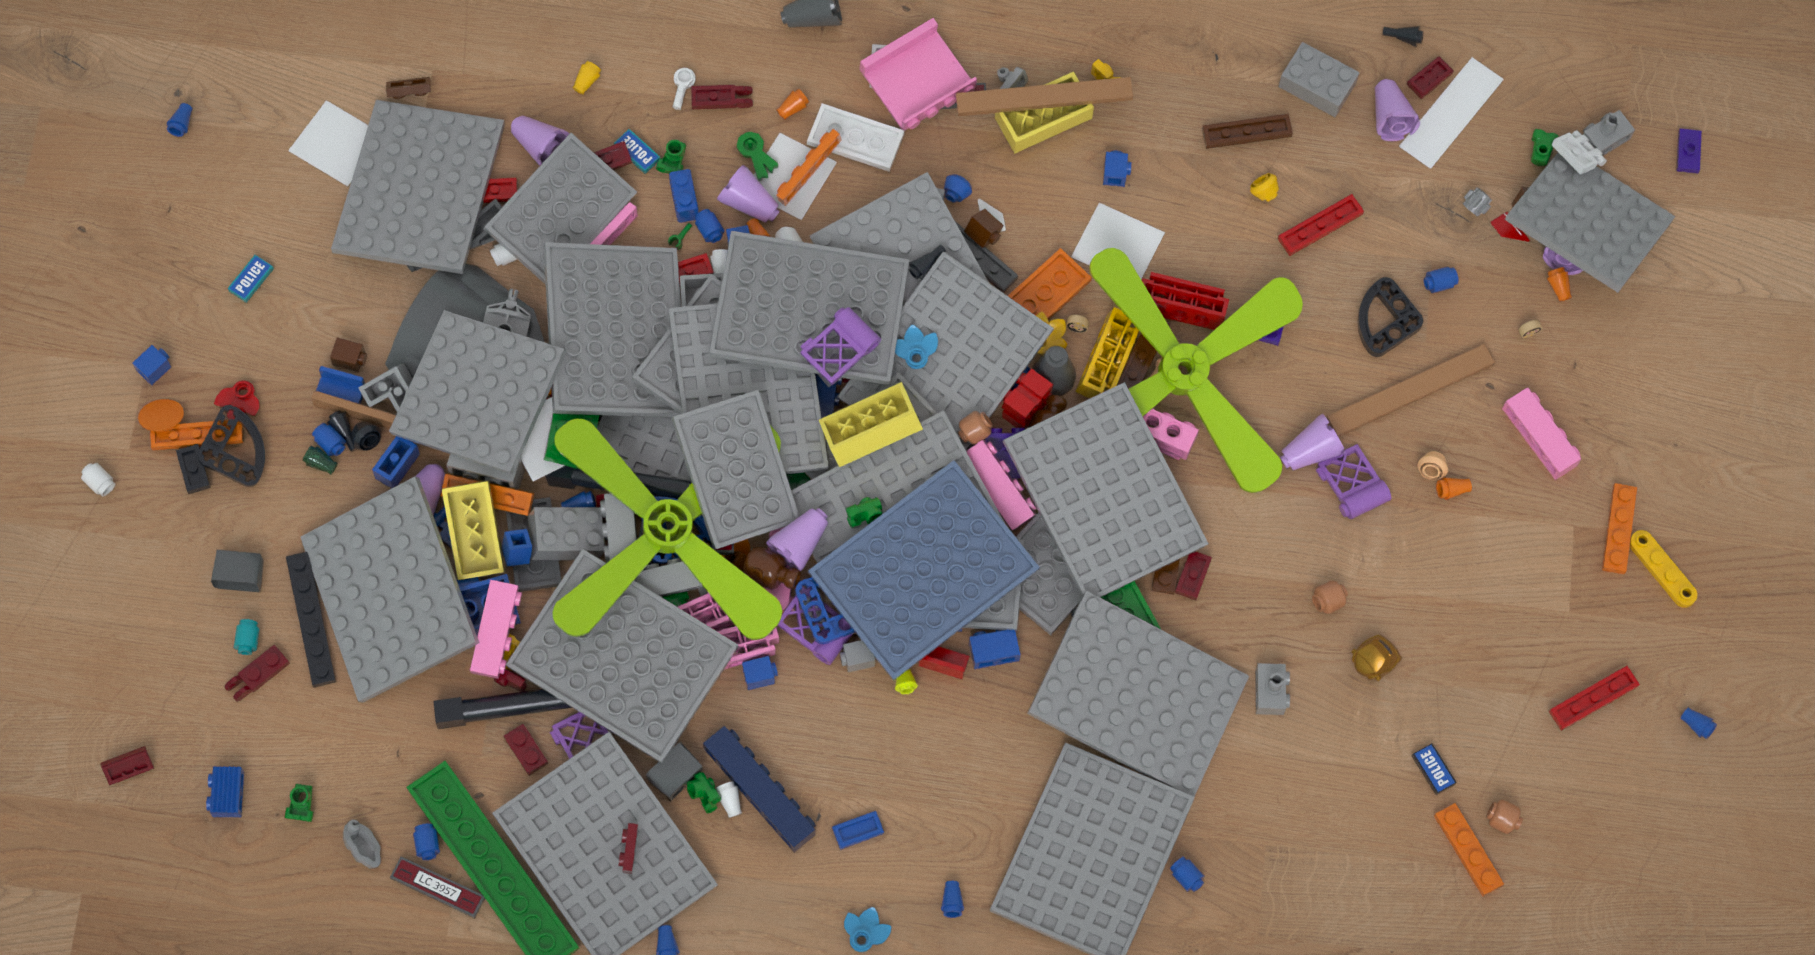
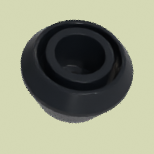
M363 421L357 423L352 430L353 444L357 450H371L381 440V429L370 422Z

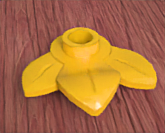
M1043 312L1038 313L1036 316L1053 327L1054 330L1037 354H1043L1053 346H1060L1065 349L1068 344L1061 337L1066 331V321L1064 319L1048 321Z

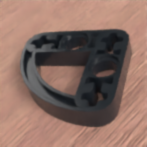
M1383 277L1368 289L1362 300L1357 319L1359 336L1365 349L1371 356L1381 357L1416 334L1422 327L1423 317L1395 281L1391 278ZM1382 285L1384 287L1389 286V292L1387 290L1382 291ZM1377 296L1396 320L1372 336L1368 325V311L1372 301ZM1400 300L1405 304V308L1397 310L1394 308L1393 302ZM1410 319L1412 321L1415 319L1417 320L1416 326L1414 324H1411L1405 330L1404 327L1408 324ZM1396 329L1400 331L1401 337L1394 339L1389 335V331ZM1385 338L1386 342L1382 344L1381 350L1379 348H1373L1374 342L1376 344H1379Z
M226 405L219 411L198 452V461L203 466L245 487H253L259 482L265 464V447L262 436L248 415L235 406ZM233 411L234 420L230 419L226 427L217 425L218 421L223 424L225 420L224 412ZM238 422L247 430L252 439L255 449L254 466L223 451ZM215 430H222L225 433V439L221 442H216L212 438V433ZM210 450L214 458L218 459L219 455L223 457L219 461L218 467H215L216 461L212 459L205 461L202 453H207ZM226 460L233 461L236 467L235 470L232 472L224 471L222 468L223 462ZM241 465L244 466L241 471L245 473L254 472L253 477L256 479H251L247 482L245 481V475L240 473L239 478L234 475H236Z

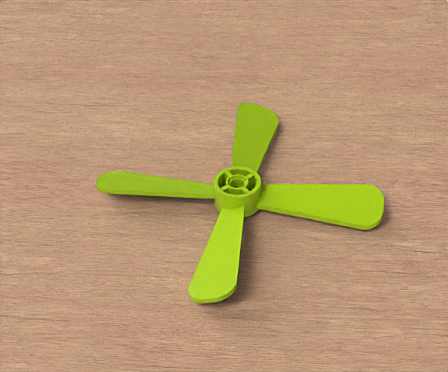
M1107 248L1096 254L1089 266L1091 276L1163 357L1159 363L1157 374L1128 389L1141 415H1146L1170 393L1180 396L1187 395L1240 488L1246 492L1257 493L1273 484L1279 478L1282 471V463L1279 456L1225 399L1207 377L1211 365L1298 318L1302 311L1303 303L1295 285L1289 279L1283 277L1271 280L1197 346L1189 343L1179 344L1127 255L1116 248ZM1178 366L1186 367L1188 374H1182Z
M573 419L558 429L555 434L557 450L644 520V535L555 604L552 612L553 620L562 631L574 637L588 634L658 552L666 554L676 553L746 638L751 640L763 639L777 627L782 617V606L779 600L692 533V521L702 515L692 483L677 501L672 499L657 501L591 422L584 419ZM770 425L778 452H780V437ZM664 522H671L674 527L671 530H665L661 525Z

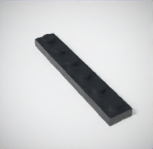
M308 552L286 556L312 686L315 688L336 683Z

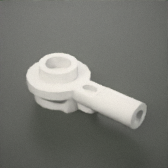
M681 68L674 74V82L678 88L672 108L676 110H681L686 89L691 88L695 83V74L688 68Z

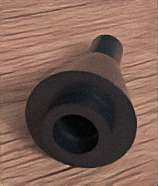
M1420 26L1398 29L1383 28V36L1396 37V39L1414 47H1417L1418 43L1422 44L1424 31L1420 30Z
M939 245L931 253H927L909 262L910 268L908 270L915 279L920 278L923 280L936 262V259L940 257L942 252H946L945 248Z
M337 411L331 414L327 424L331 425L346 440V444L351 452L357 450L353 444L352 430L347 412L341 413V411Z

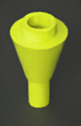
M910 669L896 679L895 690L901 694H910L918 687Z

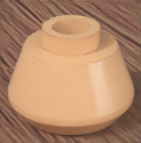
M1436 451L1426 453L1417 464L1420 474L1428 480H1440L1448 472L1445 456Z

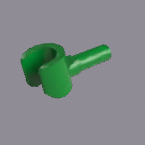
M688 223L678 235L670 236L668 239L669 246L673 241L678 240L679 242L675 248L677 250L681 249L683 246L682 239L691 229L692 225Z

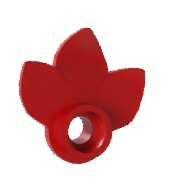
M245 380L238 381L231 388L222 389L214 401L216 406L232 405L251 416H256L260 407L259 400L254 396V386ZM242 390H247L245 395H240ZM233 411L227 413L228 420L235 419Z

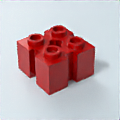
M1032 368L1027 374L1023 373L1016 382L1018 387L1014 390L1010 389L1003 398L1004 403L1001 408L1004 410L1002 411V418L1016 428H1028L1034 413L1039 409H1044L1046 406V400L1051 395L1050 392L1053 388L1051 382Z

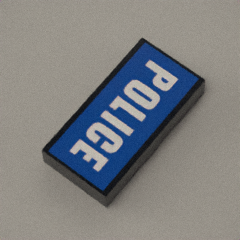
M1433 743L1412 754L1413 760L1435 795L1456 785V780Z

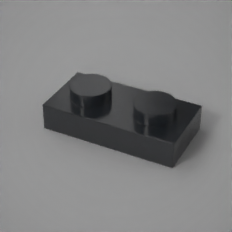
M198 444L176 450L188 494L211 488L205 466L198 461L200 449Z

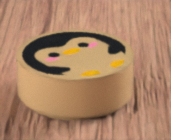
M1071 315L1067 318V329L1076 333L1087 332L1089 326L1087 318L1081 315Z
M1539 320L1529 321L1519 328L1522 338L1533 336L1542 330Z

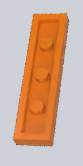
M832 129L830 133L826 132L821 137L818 147L808 152L805 157L806 161L801 166L798 165L793 170L790 180L787 183L783 182L778 188L777 198L780 203L786 206L842 141L840 133L835 129Z
M224 420L223 424L218 421L217 425L226 427L229 420ZM214 421L183 423L166 431H150L151 449H177L196 444L201 447ZM239 422L235 426L227 444L244 443L243 426ZM215 430L212 433V438L216 442H221L225 439V433L222 430Z
M446 473L442 489L481 481ZM490 483L495 509L529 516L534 498L533 492Z
M1617 483L1613 485L1602 566L1603 571L1619 574L1626 573L1637 487Z
M1456 803L1437 812L1434 815L1435 819L1482 897L1503 886L1504 882Z

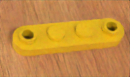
M1644 530L1636 531L1631 536L1630 549L1678 606L1682 608L1692 606L1697 599L1695 587L1649 532ZM1639 538H1643L1646 543H1640ZM1687 591L1690 596L1685 597L1682 592Z

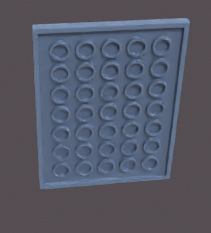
M953 460L809 569L808 573L894 681L1038 571L1040 567Z

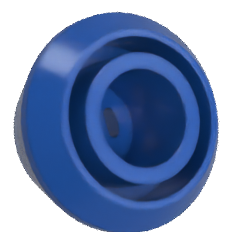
M952 174L946 177L944 184L945 198L950 202H961L972 194L971 184L962 176Z

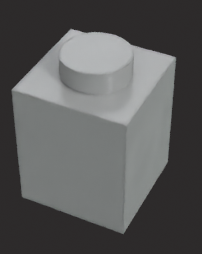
M862 640L843 644V652L839 653L842 666H847L848 672L875 667V657Z

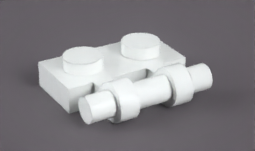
M1578 130L1572 134L1569 132L1554 139L1552 146L1580 175L1594 169L1597 164L1603 166L1607 161L1602 156L1603 153L1589 143V138L1586 135H1582Z

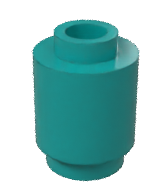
M242 619L239 621V625L236 626L234 649L238 650L239 654L251 655L252 652L257 651L260 631L257 621Z

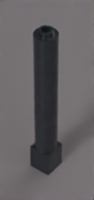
M563 466L545 475L549 486L575 490L576 486L607 491L578 468ZM634 472L654 497L679 499L691 484L690 480Z
M543 689L464 700L461 697L433 701L435 722L438 729L466 726L467 722L572 708Z

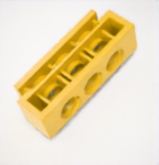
M1113 307L1107 314L1075 392L1089 399L1117 386L1139 332L1136 326L1134 328L1130 327L1132 322L1120 309ZM1124 334H1126L1124 338L1125 342L1122 346L1121 341L1123 339ZM1116 353H1118L1116 357L1117 361L1116 363H1113ZM1110 372L1109 377H1108V378H1109V381H1108V383L1106 384L1105 380H1106V378H1107L1108 373Z

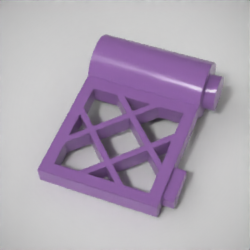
M844 307L840 308L835 313V320L814 340L810 337L800 346L802 349L800 354L831 385L862 357L871 353L881 342V338L850 307L846 309ZM834 330L840 336V344H826V337ZM813 348H823V359H813L808 353ZM826 348H839V359H826ZM842 348H852L857 354L852 359H842ZM826 363L839 364V371L831 377L825 371Z
M1358 444L1346 449V453L1319 462L1316 469L1321 480H1327L1340 500L1341 505H1339L1341 514L1349 519L1360 516L1392 499L1386 483L1380 480ZM1356 453L1360 459L1359 464L1345 462L1347 456ZM1330 464L1341 466L1339 474L1330 473L1326 466ZM1344 467L1356 470L1354 479L1341 476ZM1359 471L1369 473L1372 479L1367 482L1357 480ZM1339 481L1351 483V489L1342 493L1338 487Z
M802 587L800 594H805L810 601H817L816 598L813 600L810 598L811 588L805 589ZM795 595L782 613L781 620L777 626L809 649L821 662L831 665L842 650L843 644H846L853 634L828 644H819L815 639L812 644L804 639L803 629H809V626H802L800 613L803 612L799 609L798 599ZM823 602L826 612L831 615L830 618L839 615ZM815 606L808 610V612H812L813 618H817L816 611H821L820 608H815ZM796 614L798 627L790 628L783 623L786 616ZM841 619L838 622V626L842 630L851 628L845 619ZM822 628L817 635L827 638V633L830 631Z
M578 712L552 726L553 731L550 734L556 745L561 743L570 759L573 757L571 750L574 744L588 747L592 744L595 733L605 735L608 733V730L595 721L593 727L582 725V720L586 716ZM566 726L575 727L572 738L562 736L560 729ZM579 729L591 732L587 742L576 739Z

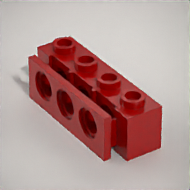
M1151 272L1149 280L1142 278L1143 284L1164 318L1215 330L1224 322L1229 299L1223 298L1225 289ZM1157 294L1164 295L1166 298L1158 297ZM1178 300H1185L1188 303H1182ZM1200 305H1206L1210 308H1203Z

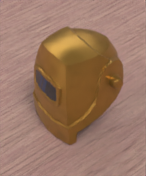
M1380 634L1365 640L1357 650L1353 649L1351 651L1353 654L1352 662L1357 673L1367 677L1368 680L1376 679L1378 682L1383 676L1390 673L1402 659L1395 646Z

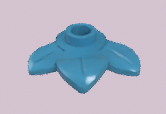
M911 325L905 333L904 340L897 339L895 354L905 359L910 368L921 369L927 364L928 357L935 353L937 349V334L931 333L924 337L923 333L915 325ZM914 355L921 356L919 362H914L912 358Z
M874 907L865 910L859 917L853 913H848L844 921V928L850 935V945L857 952H866L872 945L882 944L891 933L890 925L879 924L878 913ZM863 937L866 939V942L861 945L857 942V939Z

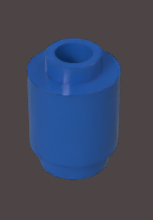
M705 209L697 213L694 217L695 225L704 240L711 243L721 240L725 230L714 212Z
M1443 267L1427 272L1423 281L1427 290H1430L1431 293H1436L1453 288L1454 285L1458 284L1459 279L1455 268Z
M322 423L313 431L314 441L328 456H338L344 451L346 440L331 425Z
M433 824L416 826L413 837L417 857H422V860L436 858V855L440 853L437 831L434 829Z
M1183 856L1171 866L1170 870L1173 872V877L1187 892L1190 890L1195 892L1204 884L1202 879L1205 876L1190 859L1187 860Z

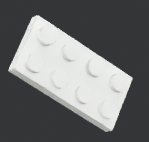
M822 103L807 139V145L817 148L821 137L826 132L830 133L832 129H835L840 133L842 141L831 153L890 172L903 139L904 130Z

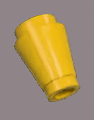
M586 61L585 64L581 65L572 88L579 94L584 95L600 77L601 69L592 62Z

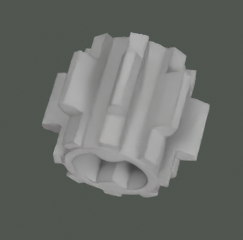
M1478 187L1474 191L1470 189L1464 196L1466 200L1463 202V205L1476 216H1479L1481 213L1485 214L1491 207L1489 203L1492 199Z

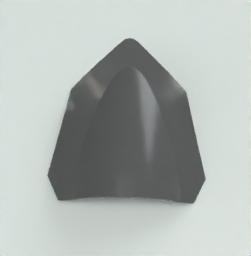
M465 264L463 274L438 270L427 281L410 306L394 339L385 365L390 370L404 363L413 378L444 310L483 322L486 307L505 302L508 299L509 291L475 265ZM517 298V305L531 315L527 337L544 342L534 309Z

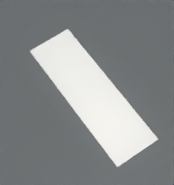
M1472 57L1422 117L1418 130L1412 135L1409 133L1399 147L1431 169L1504 79Z

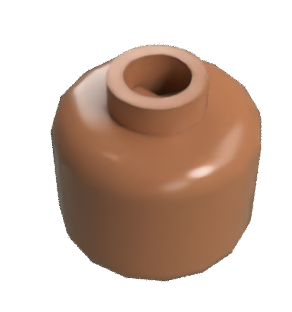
M973 411L959 422L960 431H958V434L965 443L969 441L976 445L981 440L990 436L993 424L984 412Z
M1332 580L1315 588L1312 601L1319 612L1330 614L1345 606L1348 592L1344 585H1339L1336 581Z
M1503 799L1497 803L1493 802L1486 815V818L1489 819V826L1505 834L1511 833L1514 829L1518 830L1523 821V818L1520 817L1521 809Z

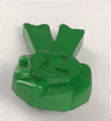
M746 132L738 138L737 150L743 157L752 159L757 179L761 181L762 178H768L765 167L770 173H773L774 169L778 168V163L763 151L764 141L758 133Z

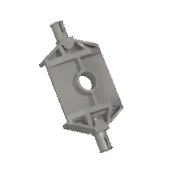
M509 289L508 299L505 302L486 307L483 323L498 328H507L510 332L527 337L531 315L517 305L516 300L519 291L515 289L513 295V289Z

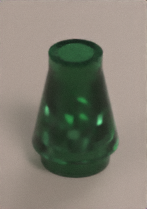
M311 445L302 459L306 466L327 472L330 475L333 474L338 465L318 446L315 448Z

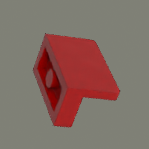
M937 647L920 660L918 666L963 680L970 656Z

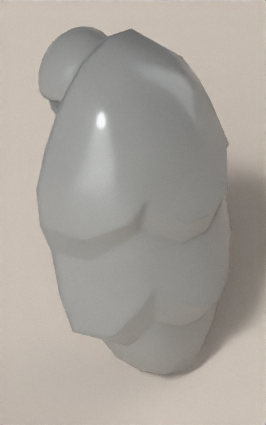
M350 820L343 830V841L346 848L351 851L356 862L362 863L369 869L377 868L381 862V847L369 828L360 824L357 820Z

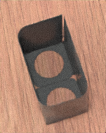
M217 550L211 578L213 587L226 590L261 592L264 564L261 554Z
M680 741L671 750L663 764L658 762L648 771L646 779L671 802L687 787L688 781L693 780L696 774L703 771V767Z

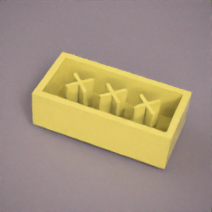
M1071 72L1045 85L1079 82L1075 73ZM1086 104L995 113V120L1015 154L1092 119L1094 106Z
M902 382L819 419L830 450L839 467L923 430Z
M489 480L443 488L442 494L458 580L504 572L505 566Z

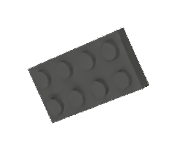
M551 498L533 499L531 511L534 507H552ZM506 511L508 531L527 529L529 534L528 516ZM530 557L529 564L513 566L515 585L519 587L518 592L557 587L561 582L559 560H531Z

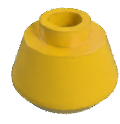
M1271 173L1258 177L1250 186L1251 194L1261 201H1271L1278 195L1277 177Z

